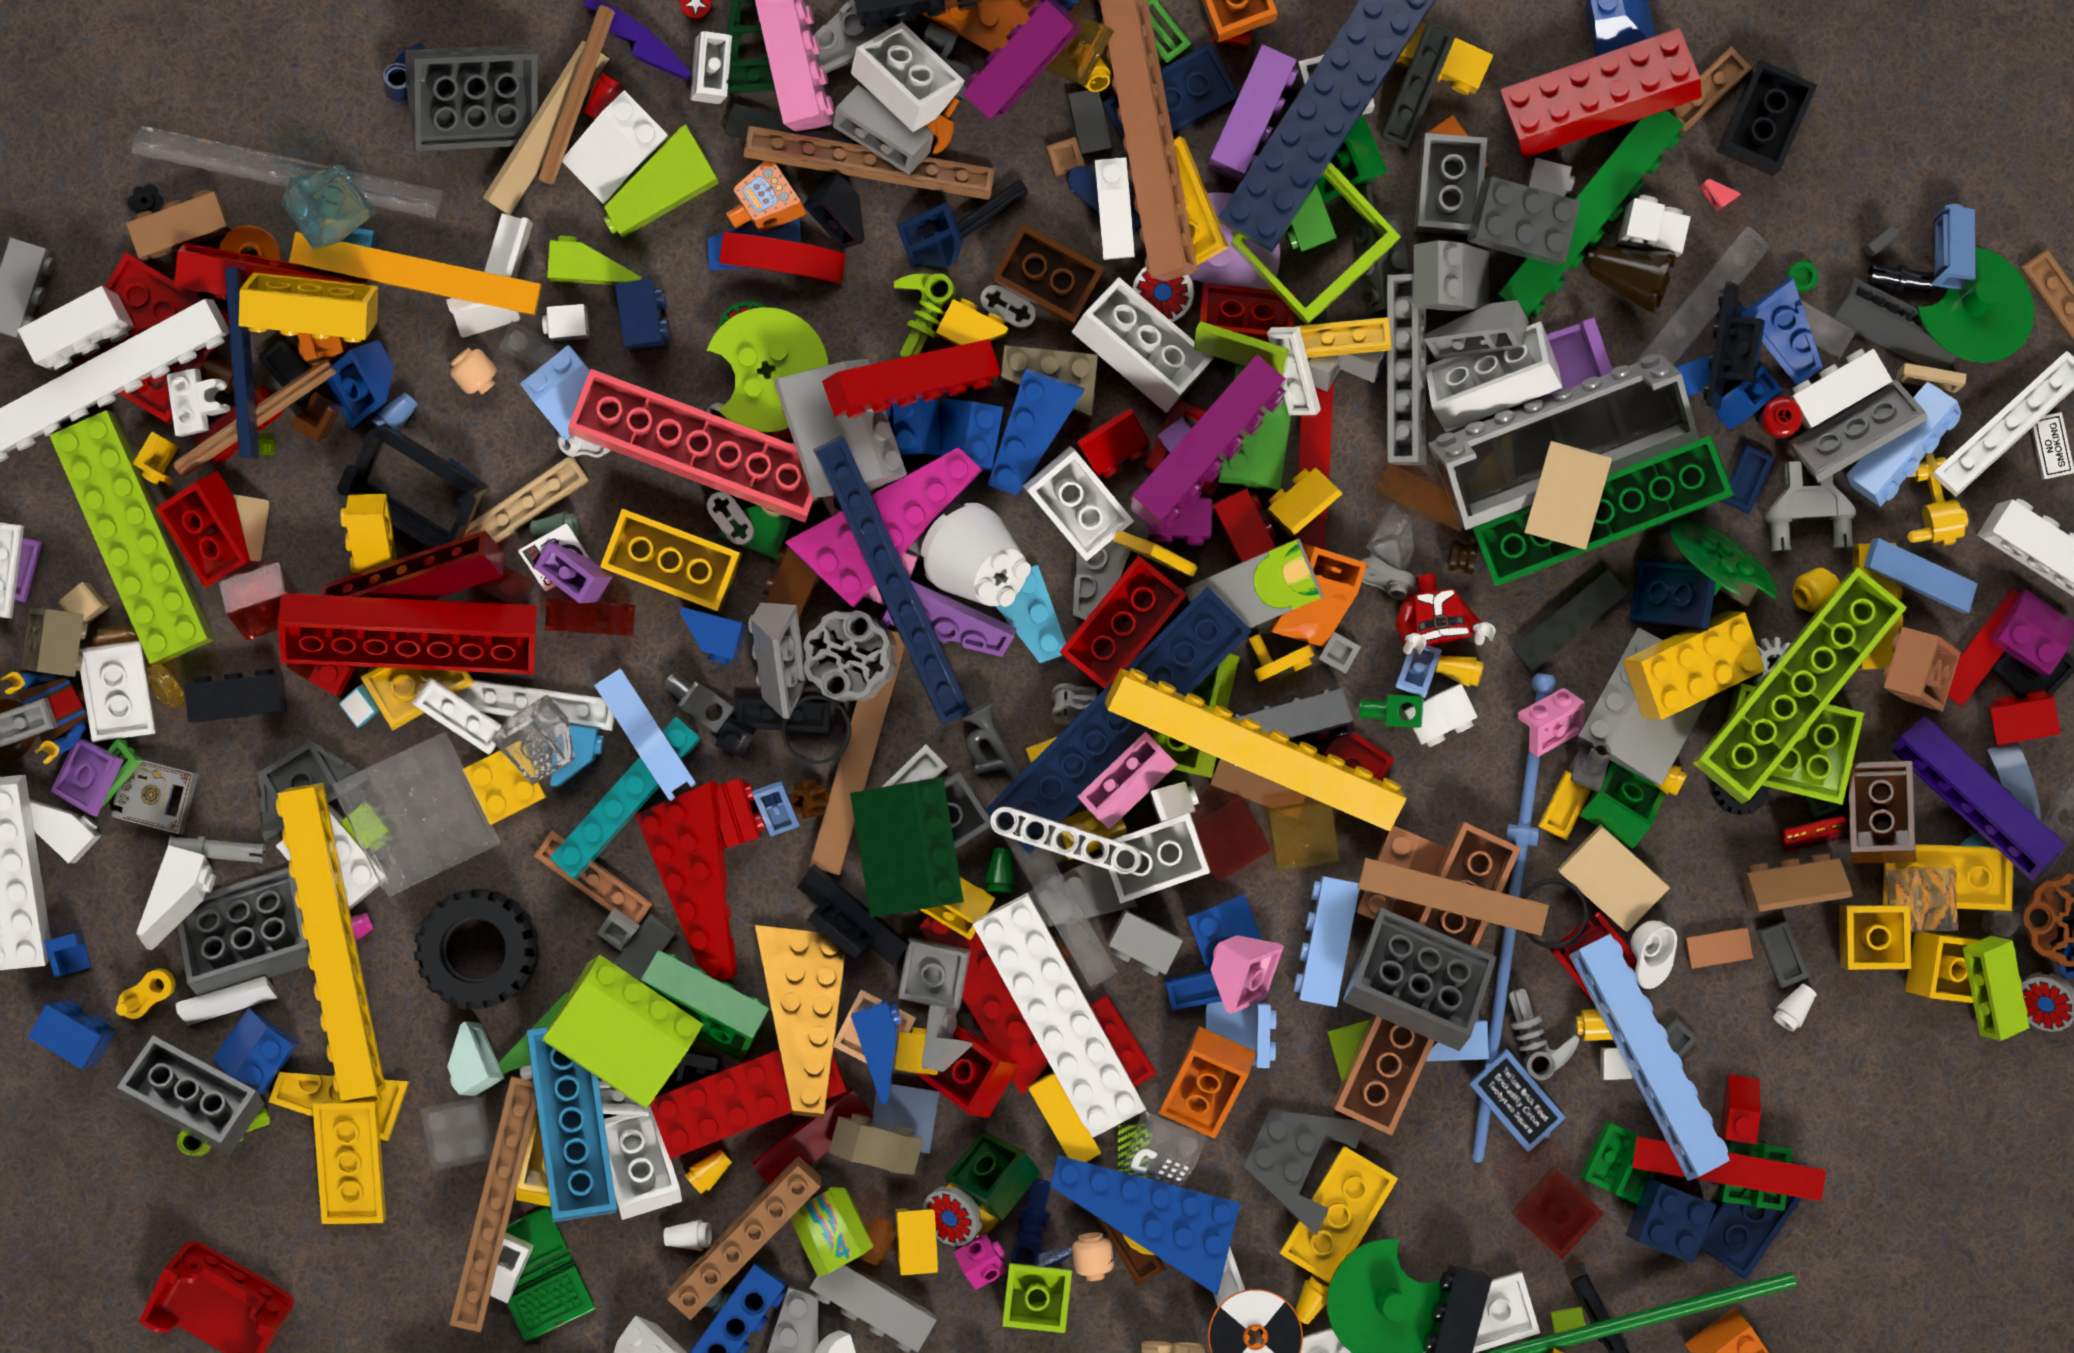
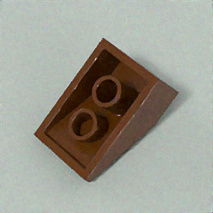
M1913 761L1852 763L1849 776L1852 864L1916 862Z

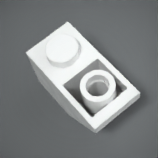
M505 1233L490 1296L509 1303L533 1250V1244Z

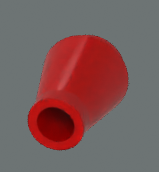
M602 72L599 78H595L583 112L596 119L622 93L620 91L624 85Z

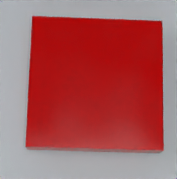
M1355 732L1348 736L1333 739L1323 754L1325 757L1328 754H1333L1346 762L1345 765L1353 769L1356 766L1363 767L1372 772L1373 777L1378 780L1383 779L1395 760Z

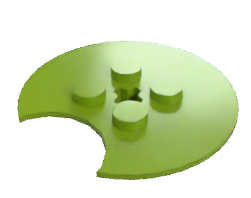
M755 308L735 315L718 329L707 348V351L723 356L731 364L735 374L734 392L731 399L722 408L718 409L719 412L729 421L758 432H777L789 428L774 380L828 365L826 350L815 330L797 315L777 308Z

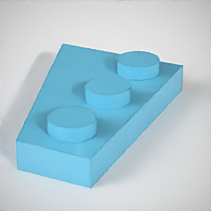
M1036 565L1031 567L1030 574L1026 577L1025 583L1016 595L1014 602L1007 607L1001 605L995 607L1011 626L1017 628V635L1038 662L1043 663L1063 656L1059 652L1066 642L1039 566Z

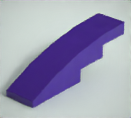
M602 0L585 1L584 7L586 10L595 15L600 5L614 10L615 14L609 28V33L634 45L631 51L634 59L691 83L692 74L669 47L646 27L618 8Z

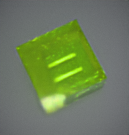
M258 439L259 455L276 456V440Z

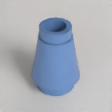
M404 392L401 396L377 411L372 423L376 427L387 424L400 432L418 404L411 396Z

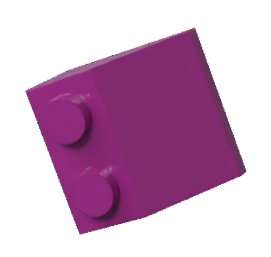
M2024 589L1989 641L2039 676L2050 675L2069 648L2074 634V622L2027 589Z

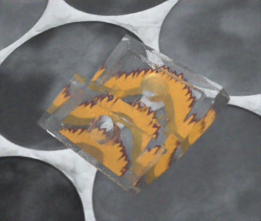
M1955 867L1886 870L1888 905L1910 906L1911 932L1958 930Z

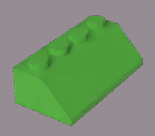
M1236 363L1233 381L1246 366ZM1285 399L1274 413H1271L1269 410L1267 411L1262 420L1264 422L1263 425L1252 437L1249 434L1245 436L1244 441L1241 443L1243 447L1232 460L1228 457L1224 460L1218 483L1275 492L1280 490L1291 420Z

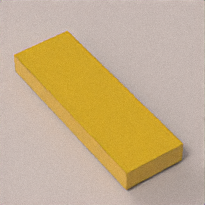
M1389 317L1295 326L1300 328L1307 358L1392 350Z
M1054 1072L1027 1087L1068 1158L1088 1162L1101 1154L1089 1130L1081 1122Z

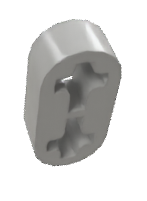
M990 285L982 291L980 297L981 305L987 313L990 312L1006 320V323L1018 329H1026L1033 324L1036 317L1035 308L1029 301L998 285ZM999 292L1000 300L1005 302L1007 306L1004 308L995 304L993 308L989 307V300L986 296ZM1012 306L1018 310H1021L1023 306L1027 307V314L1030 316L1029 320L1022 319L1021 322H1017L1016 314L1009 310Z
M724 492L712 494L707 502V510L711 517L733 544H748L755 534L751 521L729 494ZM719 498L722 501L729 500L730 503L726 507L732 514L730 517L726 518L721 511L714 512L713 509L716 508L714 501ZM735 519L740 526L745 524L748 526L745 531L747 534L746 538L742 539L740 536L734 538L732 536L735 532L734 527L730 523L732 520Z

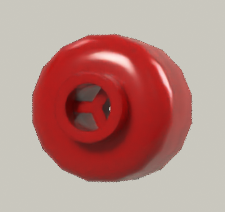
M1777 397L1762 406L1758 422L1766 435L1782 439L1794 434L1799 429L1802 423V411L1795 400L1788 397Z

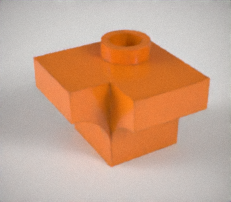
M308 333L298 334L300 355L304 361L312 365H316L325 359L331 361L342 358L348 352L346 341L343 340V337L330 336L328 339H316Z

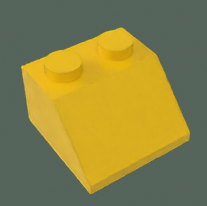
M1305 468L1292 479L1295 486L1288 492L1280 489L1268 500L1271 506L1266 511L1290 539L1343 494L1317 468H1314L1311 472Z
M1839 905L1840 968L1848 970L1911 969L1910 906Z

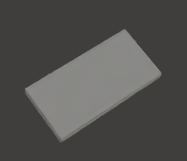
M1896 379L1789 440L1788 445L1819 483L1927 421L1928 417L1925 410Z

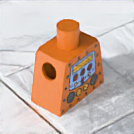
M764 161L734 187L733 191L740 205L725 213L735 229L751 220L759 233H765L806 215L800 199L776 163Z

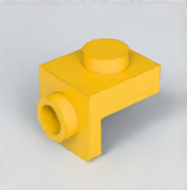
M151 432L133 464L143 470L141 476L157 485L161 480L171 485L174 480L165 475L164 471L179 446Z

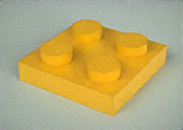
M516 742L462 769L489 825H493L547 798L520 742Z

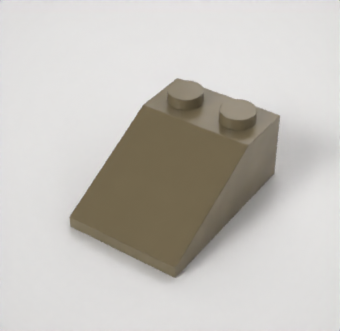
M29 607L20 669L75 677L76 670H81L83 662V652H79L80 639L84 640L87 633V621H83L84 614Z

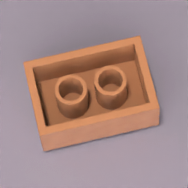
M1902 627L1900 634H1897L1893 640L1892 652H1894L1891 665L1888 664L1883 673L1884 688L1908 703L1943 712L1961 652L1939 636Z

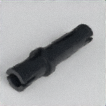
M1584 1274L1570 1282L1592 1323L1611 1319L1588 1274ZM1620 1333L1598 1339L1600 1343L1604 1344L1609 1353H1630Z

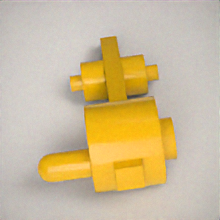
M1933 452L1927 453L1922 461H1920L1917 471L1911 476L1915 478L1916 482L1927 480L1933 504L1923 506L1922 518L1924 528L1910 531L1907 538L1912 543L1929 540L1930 543L1941 542L1942 546L1954 544L1957 538L1964 537L1965 526H1968V517L1966 510L1961 508L1958 500L1945 501L1941 483L1933 477V474L1946 461V458H1934Z

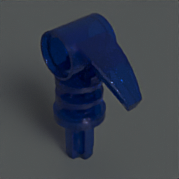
M1035 1179L1032 1183L1027 1206H1020L1019 1212L1025 1215V1217L1018 1222L1022 1229L1016 1231V1235L1020 1238L1011 1250L1012 1263L1051 1267L1072 1255L1071 1247L1050 1251L1042 1248L1044 1237L1040 1235V1231L1046 1230V1226L1042 1222L1043 1220L1050 1219L1051 1213L1045 1210L1051 1188V1182L1047 1180ZM1021 1248H1029L1033 1251L1034 1258L1029 1263H1021L1016 1258L1017 1251Z

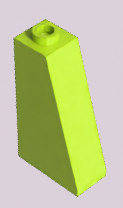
M687 125L680 127L604 206L608 215L603 219L612 234L618 231L620 236L624 238L719 184L718 179Z

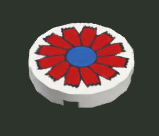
M1145 267L1134 280L1133 289L1171 322H1175L1184 316L1193 304L1195 291L1193 280L1189 274L1172 280L1161 281L1151 278Z

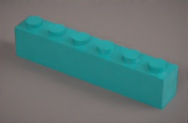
M677 717L663 730L664 736L682 762L701 741L700 737ZM641 757L637 759L550 856V859L573 879L577 880L660 787Z

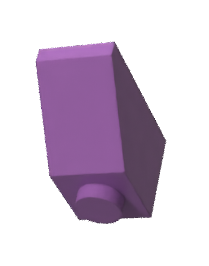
M548 542L534 566V569L578 603L598 602L613 577L590 558L553 542Z

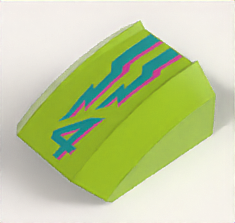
M829 1187L828 1191L804 1203L790 1218L818 1277L831 1273L874 1247L859 1210L846 1188Z

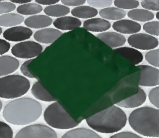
M943 777L850 793L870 918L964 902Z

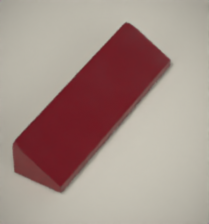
M851 1087L847 1092L842 1093L826 1106L824 1118L811 1117L751 1164L765 1182L770 1185L798 1156L811 1166L829 1152L838 1116L851 1118L852 1113L868 1116L871 1120L873 1113L865 1101Z

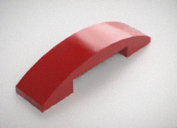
M723 232L718 263L747 269L751 267L808 277L811 280L841 284L846 253L787 240Z

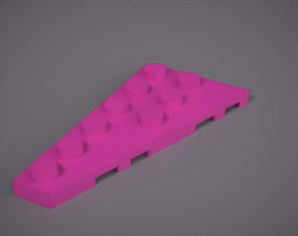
M959 447L871 495L900 558L982 471ZM842 512L833 515L785 542L852 607H855L875 585Z

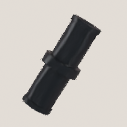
M1871 263L1867 274L1872 275L1867 277L1868 283L1894 286L1896 290L1910 288L1930 292L1933 287L1930 284L1934 281L1930 280V278H1934L1933 272L1911 270L1905 265L1891 267Z

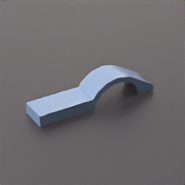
M621 668L594 685L670 801L675 798L672 791L684 783L688 782L691 787L696 785V782Z

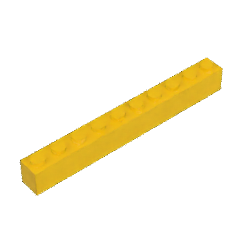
M1120 668L1104 701L1108 711L1387 831H1391L1407 799L1400 789L1401 785L1388 778H1384L1383 781L1373 777L1372 772L1363 767L1356 766L1353 769L1346 766V762L1333 754H1328L1327 757L1318 754V750L1308 743L1300 742L1297 745L1288 741L1289 737L1280 731L1272 730L1271 733L1260 729L1261 725L1250 718L1244 717L1242 721L1233 717V712L1222 706L1216 705L1214 709L1205 705V701L1197 695L1188 693L1187 696L1175 692L1176 688L1167 682L1159 681L1157 684L1147 680L1148 676L1137 669L1131 668L1130 671Z
M322 782L287 788L277 793L276 809L278 815L283 818L285 829H283L282 837L284 845L287 848L289 847L291 857L289 872L296 881L295 901L297 907L302 910L304 920L301 925L304 939L308 940L310 949L308 964L315 973L314 993L316 999L321 1002L323 1012L320 1017L323 1031H327L329 1041L327 1056L329 1061L333 1062L335 1070L333 1085L335 1091L339 1092L341 1101L376 1096L386 1086L324 784Z

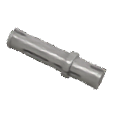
M170 836L168 842L170 846L202 854L206 858L258 862L261 864L265 860V853H263L266 850L265 844L207 840L206 836H199L198 839Z

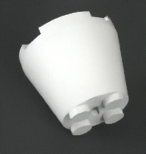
M964 503V507L957 509L948 516L942 514L930 527L921 548V555L924 557L925 576L930 582L945 592L987 606L1001 605L1007 607L1011 605L1031 571L1030 564L1027 563L1001 518L987 506L979 503Z

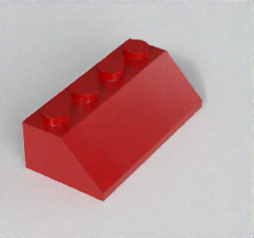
M1138 555L1059 653L1104 690L1116 678L1120 668L1125 669L1149 645L1185 601L1187 594Z

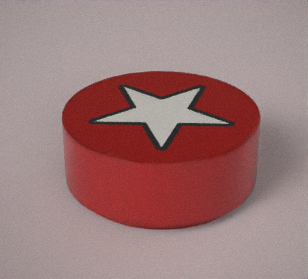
M680 0L683 13L692 20H702L712 10V0Z

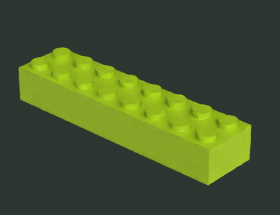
M105 410L49 435L149 664L160 665L214 641L215 638L164 522L155 510L157 506L144 477L141 476L142 472L139 467L133 464L135 456L116 413Z
M1859 567L1849 572L1699 754L1693 764L1741 804L1749 801L1907 607Z

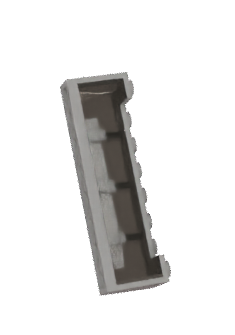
M1651 354L1630 366H1618L1611 373L1604 376L1587 378L1578 386L1558 389L1552 396L1544 399L1530 400L1523 407L1513 411H1501L1492 419L1484 422H1472L1465 429L1458 432L1441 434L1436 440L1429 442L1428 445L1456 519L1467 530L1533 504L1551 441L1613 458L1608 473L1610 475L1697 441L1699 437L1682 373L1661 354Z

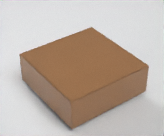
M1076 137L1046 146L1055 177L1070 173L1076 166H1085Z

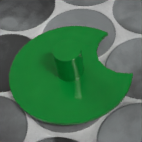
M1975 247L1976 278L1974 280L1965 279V288L1963 290L1947 288L1941 301L1933 306H1917V311L1930 337L1950 354L1971 362H1996L2009 357L2026 342L2034 322V304L2027 283L2011 263L1992 251Z
M1679 519L1672 523L1670 534L1674 543L1695 567L1716 582L1714 595L1718 593L1721 587H1724L1740 596L1741 592L1738 589L1737 583L1743 582L1761 589L1773 599L1777 597L1778 590L1773 578L1740 545L1722 533L1692 520Z
M1379 1239L1358 1247L1345 1257L1332 1276L1327 1293L1328 1318L1336 1337L1351 1353L1425 1352L1423 1350L1424 1338L1428 1332H1431L1433 1320L1431 1319L1432 1309L1435 1302H1439L1442 1291L1439 1287L1440 1279L1433 1282H1418L1408 1277L1401 1269L1397 1258L1400 1239Z

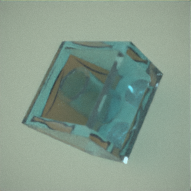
M344 165L290 178L281 200L282 206L313 250L339 243L375 214V209Z

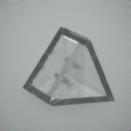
M1391 502L1368 541L1366 548L1379 560L1403 571L1406 570L1415 554L1410 515L1404 514Z

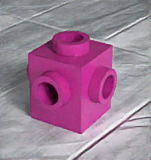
M986 1233L953 1252L964 1275L975 1290L989 1282L995 1281L999 1276L1008 1272L1003 1261L1007 1257L999 1241L993 1243Z

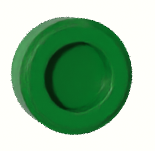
M1798 261L1791 265L1786 272V279L1793 276L1798 293L1808 292L1818 282V271L1808 261Z

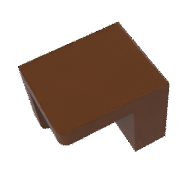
M316 391L312 394L304 412L294 417L290 427L316 442L327 438L343 405Z

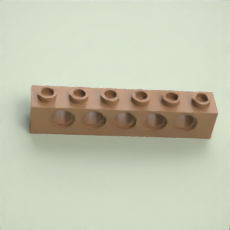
M798 1156L669 1288L667 1300L691 1320L821 1187V1176Z

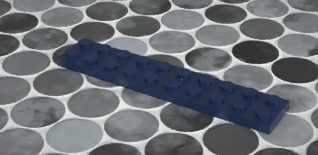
M1360 0L1219 215V222L1271 253L1274 251L1436 0Z
M1206 587L1124 670L1137 669L1148 676L1147 680L1157 684L1159 681L1167 682L1176 688L1175 692L1187 696L1252 631ZM1113 680L985 811L992 816L993 812L998 808L1013 807L1061 823L1081 803L1077 796L1144 732L1150 734L1153 729L1107 710L1104 701L1111 689ZM1003 812L998 818V823L1004 830H1009L1014 824V818L1009 812ZM1035 821L1028 827L1030 837L1038 840L1043 836L1044 827L1041 823ZM1015 840L1028 854L1037 847Z

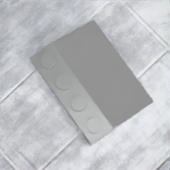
M868 359L842 361L774 380L813 498L834 496L813 449L840 435L845 438L869 491L883 489L907 475L886 411L874 413L873 409L865 410L866 413L864 415L848 419L847 414L834 417L822 381L838 371L870 365Z
M1637 628L1580 732L1577 743L1590 750L1595 742L1606 743L1611 749V754H1609L1611 761L1661 787L1709 698L1663 720L1643 718L1622 660L1663 640Z

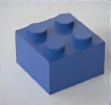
M67 999L66 1002L62 1000L46 1004L27 1037L83 1069L98 1064L116 1031L109 1028L111 1023L98 1015H94L93 1018L82 1012L84 1009L82 1005Z

